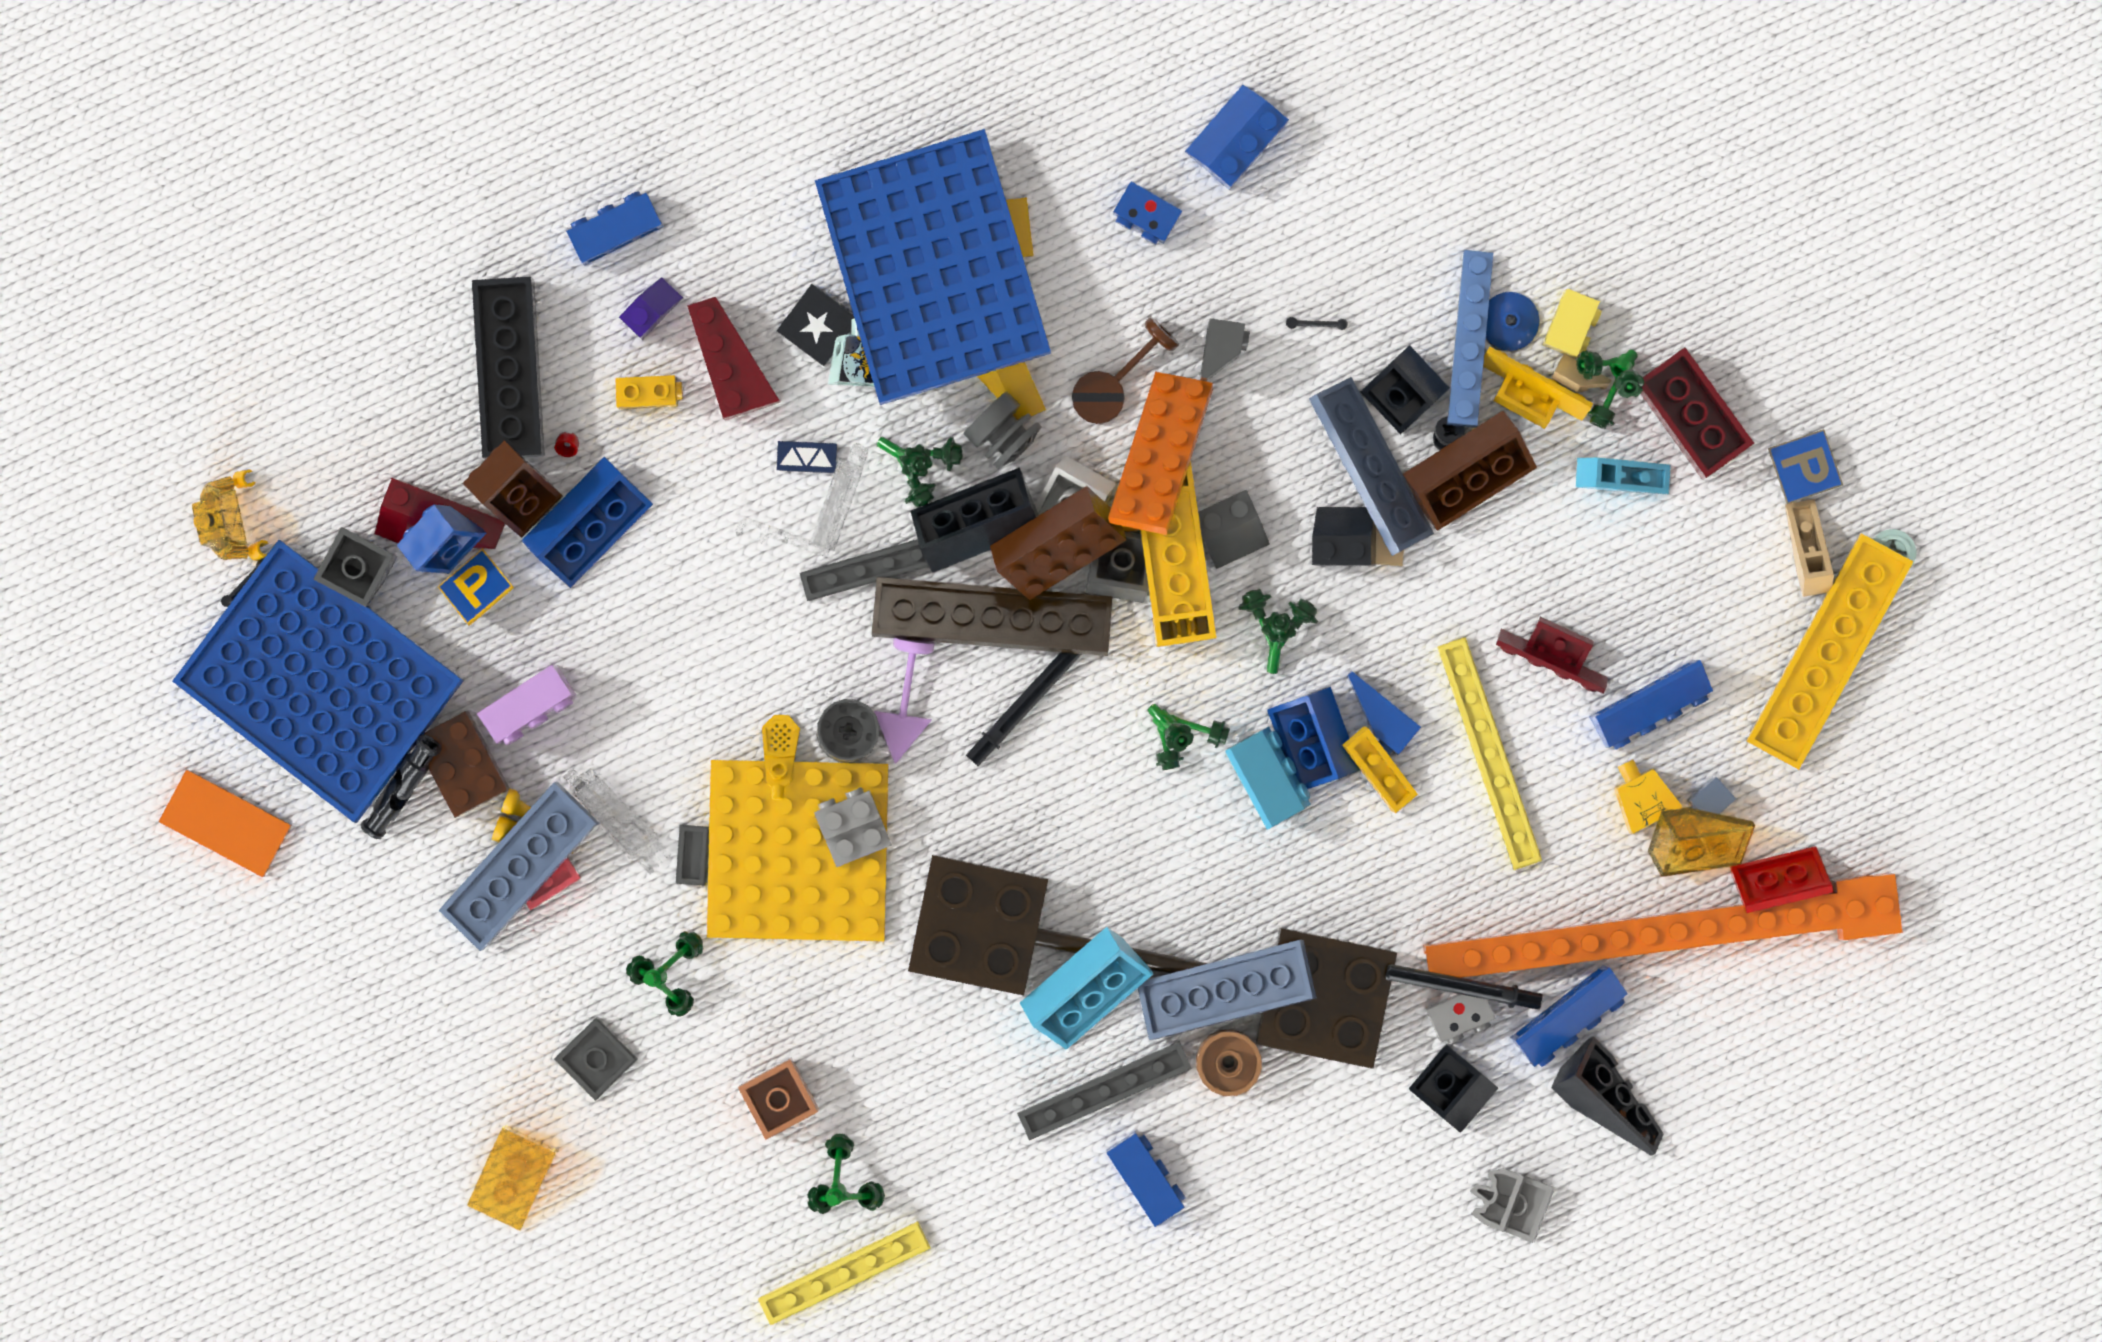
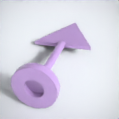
M894 638L893 646L897 650L909 653L900 713L894 714L874 711L877 716L879 726L895 764L932 721V719L907 716L916 654L932 653L935 643L931 641L907 640L903 638Z

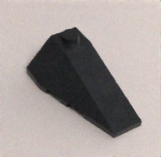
M1594 1036L1590 1037L1559 1069L1551 1088L1571 1108L1650 1156L1656 1154L1664 1133L1646 1105L1639 1104L1632 1094L1631 1089L1633 1085L1629 1079L1624 1081L1616 1069L1618 1062L1614 1056Z

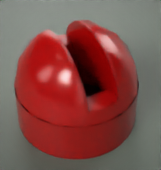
M567 431L560 433L556 438L554 446L556 453L563 457H573L577 454L579 448L578 437L574 433H567Z

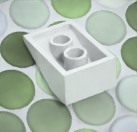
M1065 455L1055 467L1035 505L1038 516L1085 486H1088L1107 503L1116 483Z

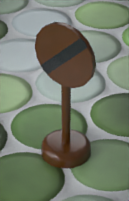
M1152 316L1145 321V328L1153 338L1115 376L1107 372L1094 371L1079 378L1075 384L1072 393L1073 407L1078 415L1087 422L1101 424L1109 422L1118 416L1123 408L1125 399L1124 390L1119 381L1157 343L1168 351H1174L1179 346L1178 341Z

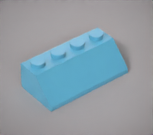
M1106 927L1023 999L1020 1005L1034 1028L1067 1050L1150 978L1153 972L1121 936Z

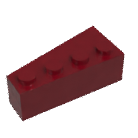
M712 297L687 305L723 419L726 421L781 403L718 299Z

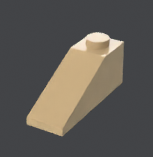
M1815 499L1785 504L1795 567L1802 596L1827 593L1833 586L1834 573Z

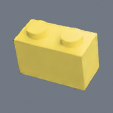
M1568 288L1565 289L1542 345L1562 354L1565 353L1572 358L1578 357L1579 352L1586 351L1591 339L1586 336L1590 325L1596 326L1602 310L1597 309L1600 301Z

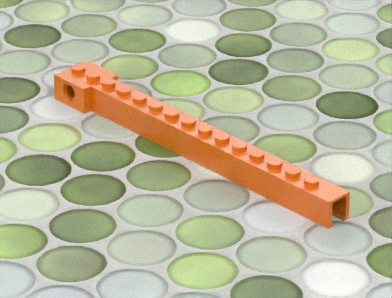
M1893 873L1831 880L1833 893L1746 913L1743 904L1425 944L1423 945V951L1427 957L1429 972L1462 978L1835 929L1838 932V939L1841 940L1903 933L1896 877Z

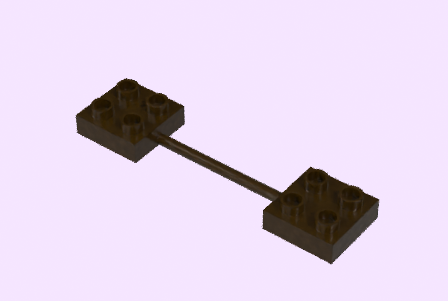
M933 854L908 972L1024 996L1034 946L1076 954L1092 939L1038 928L1048 878ZM1279 927L1276 946L1304 940L1317 998L1262 1012L1255 1043L1261 1046L1373 1069L1392 982L1386 979V970L1388 965H1395L1398 952ZM1132 948L1151 970L1171 974L1208 964Z

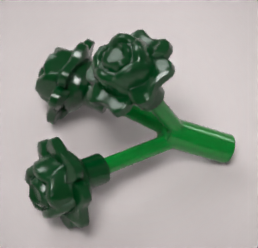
M880 437L877 441L878 448L897 458L902 467L901 472L908 477L907 483L911 488L905 503L909 504L912 502L916 507L926 505L934 499L932 492L936 484L921 483L918 479L919 476H926L928 474L927 470L932 467L933 463L930 456H933V459H941L943 464L947 465V471H951L953 465H960L963 458L962 446L959 443H955L953 437H949L942 448L933 447V450L924 449L922 444L905 449L885 437Z
M1261 589L1251 590L1242 595V604L1238 606V609L1253 612L1255 620H1259L1262 627L1261 632L1265 635L1270 647L1267 672L1277 674L1282 647L1289 638L1296 636L1295 629L1299 630L1303 623H1318V620L1315 618L1317 608L1311 602L1301 598L1297 603L1291 601L1288 603L1292 609V619H1290L1287 613L1279 614L1278 612H1273L1270 617L1264 618L1266 617L1264 607L1267 604L1266 601L1272 598L1270 594L1264 595Z

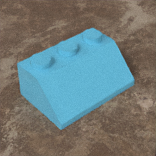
M1269 726L1225 751L1267 830L1311 805L1309 801L1310 793L1303 783H1299L1295 775L1296 767L1289 757H1285L1281 749L1282 741L1275 731H1271Z

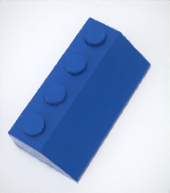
M604 456L521 541L546 567L571 588L653 503Z
M1692 660L1589 716L1605 747L1610 748L1613 746L1617 750L1631 742L1629 737L1637 732H1640L1641 736L1656 729L1655 723L1659 720L1666 718L1667 722L1682 715L1681 708L1692 704L1694 708L1708 701L1707 694L1713 692L1701 660Z
M1602 965L1510 1038L1532 1066L1536 1067L1539 1064L1543 1067L1556 1057L1553 1052L1561 1046L1566 1049L1579 1039L1576 1034L1585 1027L1589 1031L1602 1021L1600 1016L1607 1010H1610L1612 1013L1625 1003L1623 998L1628 993L1610 967Z

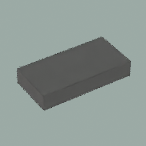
M679 825L675 884L706 886L709 826Z

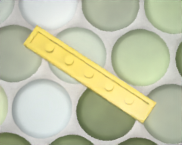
M916 1221L759 1297L758 1301L771 1326L931 1247L919 1222Z

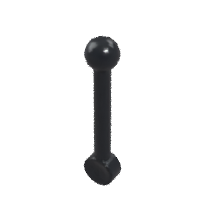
M1289 317L1286 320V326L1289 329H1294L1297 326L1337 327L1339 330H1345L1348 327V322L1345 319H1339L1338 321H1307Z
M264 559L258 560L252 572L229 595L221 598V604L224 607L230 605Z

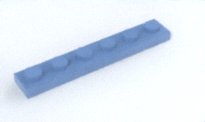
M1463 251L1447 425L1476 428L1478 425L1494 254L1491 252Z

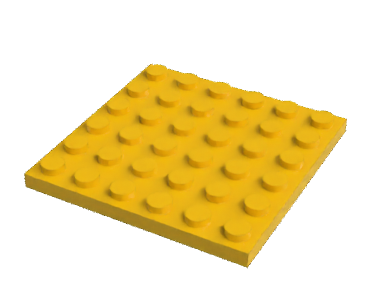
M711 760L707 938L885 941L887 847L836 867L814 812L820 810L818 804L833 798L836 803L847 799L845 793L862 787L864 792L871 791L887 832L889 764L794 762L790 785L784 788L783 800H771L772 787L766 784L765 761ZM776 768L773 772L777 775H780L784 772V770L782 768Z

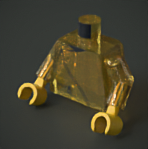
M250 469L235 472L233 478L227 476L206 483L200 494V500L192 503L193 521L200 544L211 548L217 557L223 560L247 559L250 556L252 560L258 561L267 556V554H263L260 551V547L269 544L266 540H260L247 547L248 544L237 493L234 490L235 486L237 488H247L255 485L256 482L247 483L245 481L246 473L253 472Z

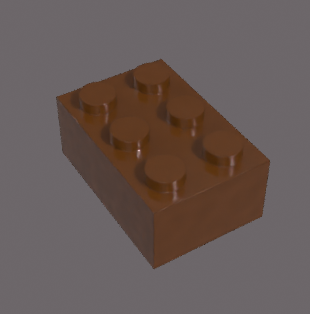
M505 441L499 447H496L490 453V456L478 468L474 469L462 483L488 510L521 538L563 497L536 468Z
M464 711L424 733V735L432 737L441 745V752L434 756L429 763V771L454 818L460 817L509 790V785L469 711Z

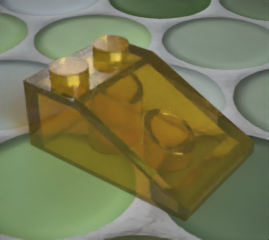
M1688 807L1661 811L1648 853L1661 877L1742 864L1755 824L1750 820Z
M505 1125L502 1127L467 1206L521 1231L559 1150Z

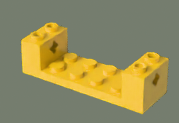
M1190 461L1167 535L1140 530L1156 647L1217 638Z

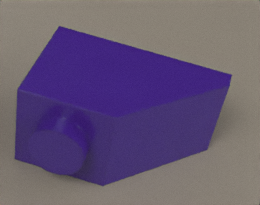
M661 277L639 295L619 318L643 340L683 297Z

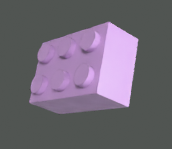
M550 665L478 712L477 715L496 744L505 743L510 745L524 736L521 731L528 726L531 729H535L549 720L546 714L553 710L561 712L572 705L573 701L571 698L576 696V693L557 665Z

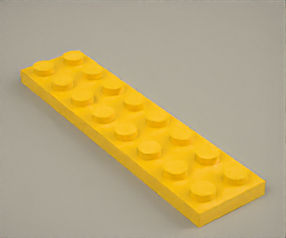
M1862 533L1859 534L1833 581V586L1827 592L1746 740L1748 743L1796 769H1800L1911 568L1912 560Z

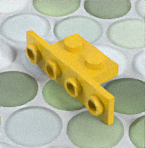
M1489 347L1484 354L1483 367L1504 378L1493 401L1543 429L1549 424L1556 408L1582 421L1593 405L1583 395L1574 393L1561 386L1557 381L1535 372L1530 366L1515 361L1503 351Z

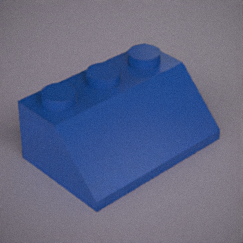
M1242 85L1185 150V153L1230 190L1287 125L1289 119L1267 100Z
M1331 687L1267 709L1273 728L1282 741L1281 749L1285 757H1289L1296 767L1295 775L1299 783H1303L1307 789L1360 771L1359 767L1342 746L1350 738Z

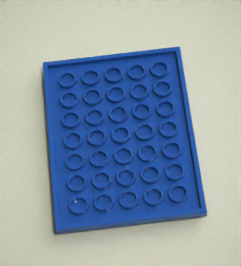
M278 540L172 682L348 819L357 823L397 771L406 755L415 747L418 737L424 735L464 680L368 606L364 607L313 580L319 569L286 543Z

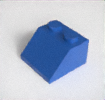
M434 504L422 513V518L415 526L405 531L404 538L397 544V547L416 571L449 574L485 536L486 532L451 506Z

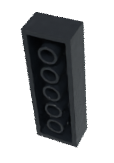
M532 277L472 280L482 458L486 460L490 453L496 447H499L503 441L508 443L523 458L545 456L535 281Z

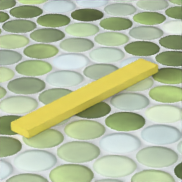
M1466 637L1437 646L1513 870L1540 862L1542 858Z

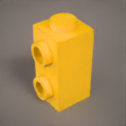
M675 375L615 378L616 405L618 409L678 407V400L683 399L682 382H677Z

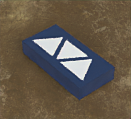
M778 441L776 471L836 474L837 444Z

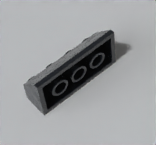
M1020 467L910 511L920 550L932 573L990 551L991 545L1038 516Z

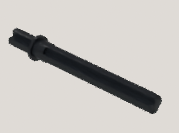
M1060 652L986 733H981L983 737L966 756L979 767L995 748L999 750V744L1082 654Z
M1394 964L1388 965L1386 970V979L1390 981L1497 1001L1498 1003L1508 1004L1509 1008H1514L1517 1005L1538 1010L1541 1008V1001L1543 999V994L1518 989V986L1514 984L1512 987L1500 986Z

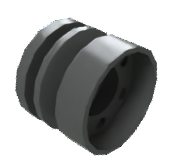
M1007 391L996 399L963 433L976 448L982 446L987 441L992 444L985 455L987 459H990L998 451L1002 454L993 464L998 470L1014 462L1034 442L1037 433L1042 428L1038 422L1034 423L1028 430L1023 427L1032 416L1028 413L1017 420L1014 414L1019 409L1020 404Z
M843 699L833 702L823 711L817 723L816 737L819 747L827 757L837 762L853 763L862 760L871 753L879 739L880 726L876 714L868 705L859 700ZM847 724L852 725L851 730L856 732V734L845 740L843 739V733L839 732V728H845Z

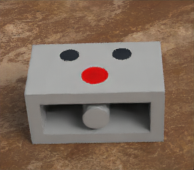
M1456 994L1425 1008L1439 1041H1447L1448 1045L1463 1039V1033L1474 1029L1475 1033L1489 1028L1491 1026L1490 1021L1496 1019L1487 999Z

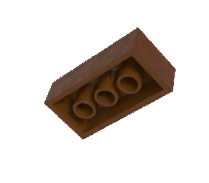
M1501 411L1403 473V476L1421 510L1438 531L1532 472L1537 466L1520 431L1506 413Z
M1085 486L990 546L997 572L1031 600L1125 542L1126 536L1121 525L1109 523L1108 516L1111 507L1088 486Z

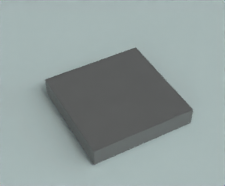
M596 1017L554 1060L596 1101L638 1058Z

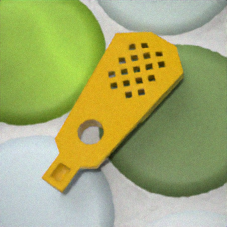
M773 715L762 727L766 784L772 787L771 800H783L784 788L790 785L800 728L789 715ZM776 768L784 770L780 775L775 774L773 771Z

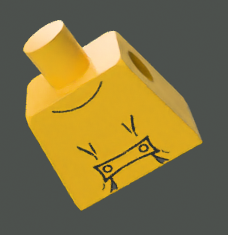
M1634 759L1618 766L1625 783L1615 787L1614 790L1630 834H1634L1683 808L1654 769L1640 773Z

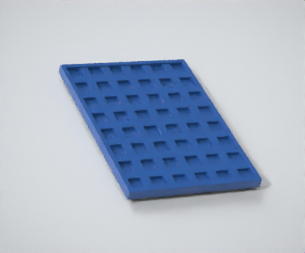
M985 129L814 180L880 405L1052 354Z

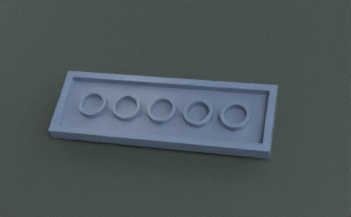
M1352 377L1310 397L1309 400L1391 555L1393 556L1433 535L1432 528L1417 503Z
M558 781L554 782L444 903L439 911L479 951H483L599 822Z
M1297 940L1146 980L1138 987L1149 1040H1156L1317 998L1304 940Z

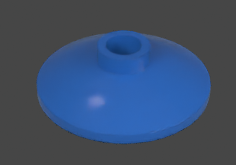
M1503 292L1491 298L1488 308L1486 340L1494 347L1505 351H1515L1527 346L1535 338L1540 323L1539 314L1534 303L1526 296L1516 292ZM1508 315H1513L1516 318L1514 326L1506 324L1505 319Z

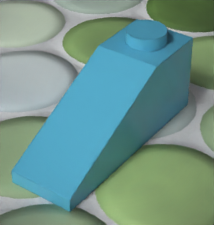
M1599 457L1577 458L1576 487L1669 494L1671 465Z

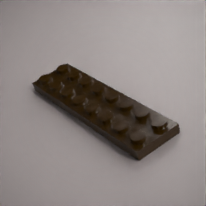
M877 577L872 637L1108 656L1113 597L1044 591L1029 600L1016 588Z

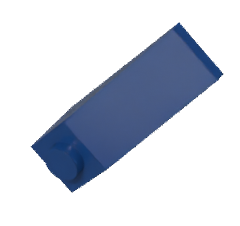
M1350 671L1347 675L1348 681L1373 735L1379 740L1378 742L1389 756L1392 752L1399 755L1421 726L1354 672Z

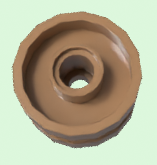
M1234 1029L1219 1030L1208 1035L1200 1044L1196 1054V1069L1202 1083L1212 1092L1222 1096H1238L1249 1091L1257 1082L1262 1070L1261 1055L1256 1044L1246 1034ZM1227 1056L1234 1059L1233 1066L1229 1068L1223 1065V1059Z

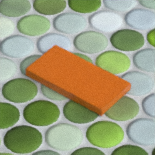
M188 769L182 776L158 821L261 877H265L292 826Z

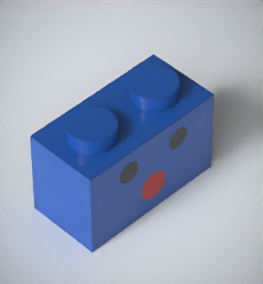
M1132 181L1113 211V215L1117 217L1116 223L1128 230H1131L1132 227L1137 228L1143 232L1141 237L1154 245L1158 241L1162 244L1165 243L1182 214V210Z

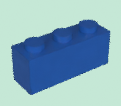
M640 191L634 192L623 198L625 203L615 208L613 204L607 205L597 211L598 216L590 220L583 217L570 224L572 229L566 232L584 266L663 228V224L647 193L641 195Z
M1136 1131L1107 1149L1106 1153L1154 1227L1184 1209L1182 1201L1186 1197L1177 1183L1173 1186L1170 1185L1165 1177L1170 1173L1162 1160L1159 1159L1155 1162L1149 1153L1153 1147L1146 1136L1143 1134L1139 1137Z

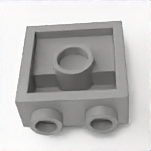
M861 787L845 793L846 800L836 803L834 798L818 804L820 810L814 812L836 867L892 846L870 790L864 792Z

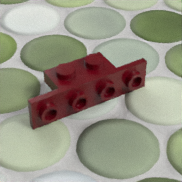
M1541 616L1529 640L1501 628L1496 645L1505 653L1510 655L1517 654L1526 658L1530 664L1550 669L1562 679L1574 680L1588 691H1598L1604 694L1609 677L1583 666L1593 647V640Z

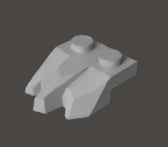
M1504 1168L1488 1171V1177L1492 1181L1491 1187L1476 1184L1470 1190L1471 1193L1484 1203L1482 1208H1475L1471 1215L1484 1225L1535 1243L1555 1187Z

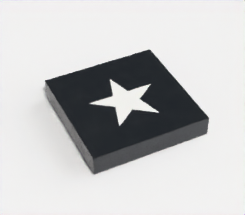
M811 284L776 331L824 367L833 356L836 338L851 332V322L855 318L851 312Z

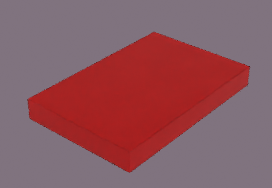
M1817 846L1730 867L1732 878L1746 913L1833 893L1832 883Z

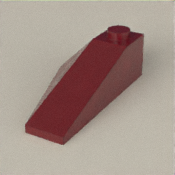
M391 478L381 504L375 535L399 543L404 538L405 531L416 525L422 518V513L428 507L434 504L451 506L486 532L485 536L473 548L496 549L505 523L500 519Z

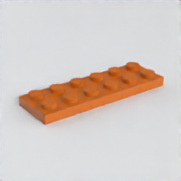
M1155 372L1108 516L1109 523L1167 535L1212 395V382Z

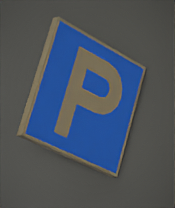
M1824 429L1768 448L1786 504L1843 486Z

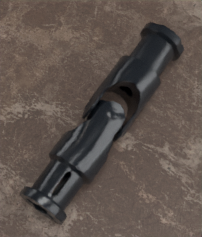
M428 735L418 737L416 747L412 753L406 755L395 775L390 779L374 803L372 813L360 824L363 832L371 838L381 839L386 834L385 829L390 821H394L413 794L414 789L428 772L429 763L434 756L441 752V745Z

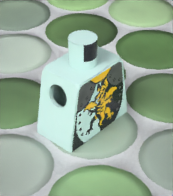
M852 319L851 335H842L835 340L828 385L874 387L855 319Z

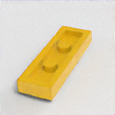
M1362 727L1342 745L1392 812L1397 813L1418 795L1369 728Z

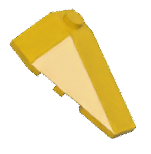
M1025 362L977 376L997 399L1007 391L1020 404L1019 409L1014 414L1017 420L1028 413L1034 416L1046 410Z

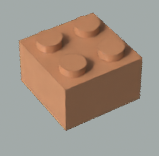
M792 1057L738 1086L765 1140L814 1115L820 1110Z

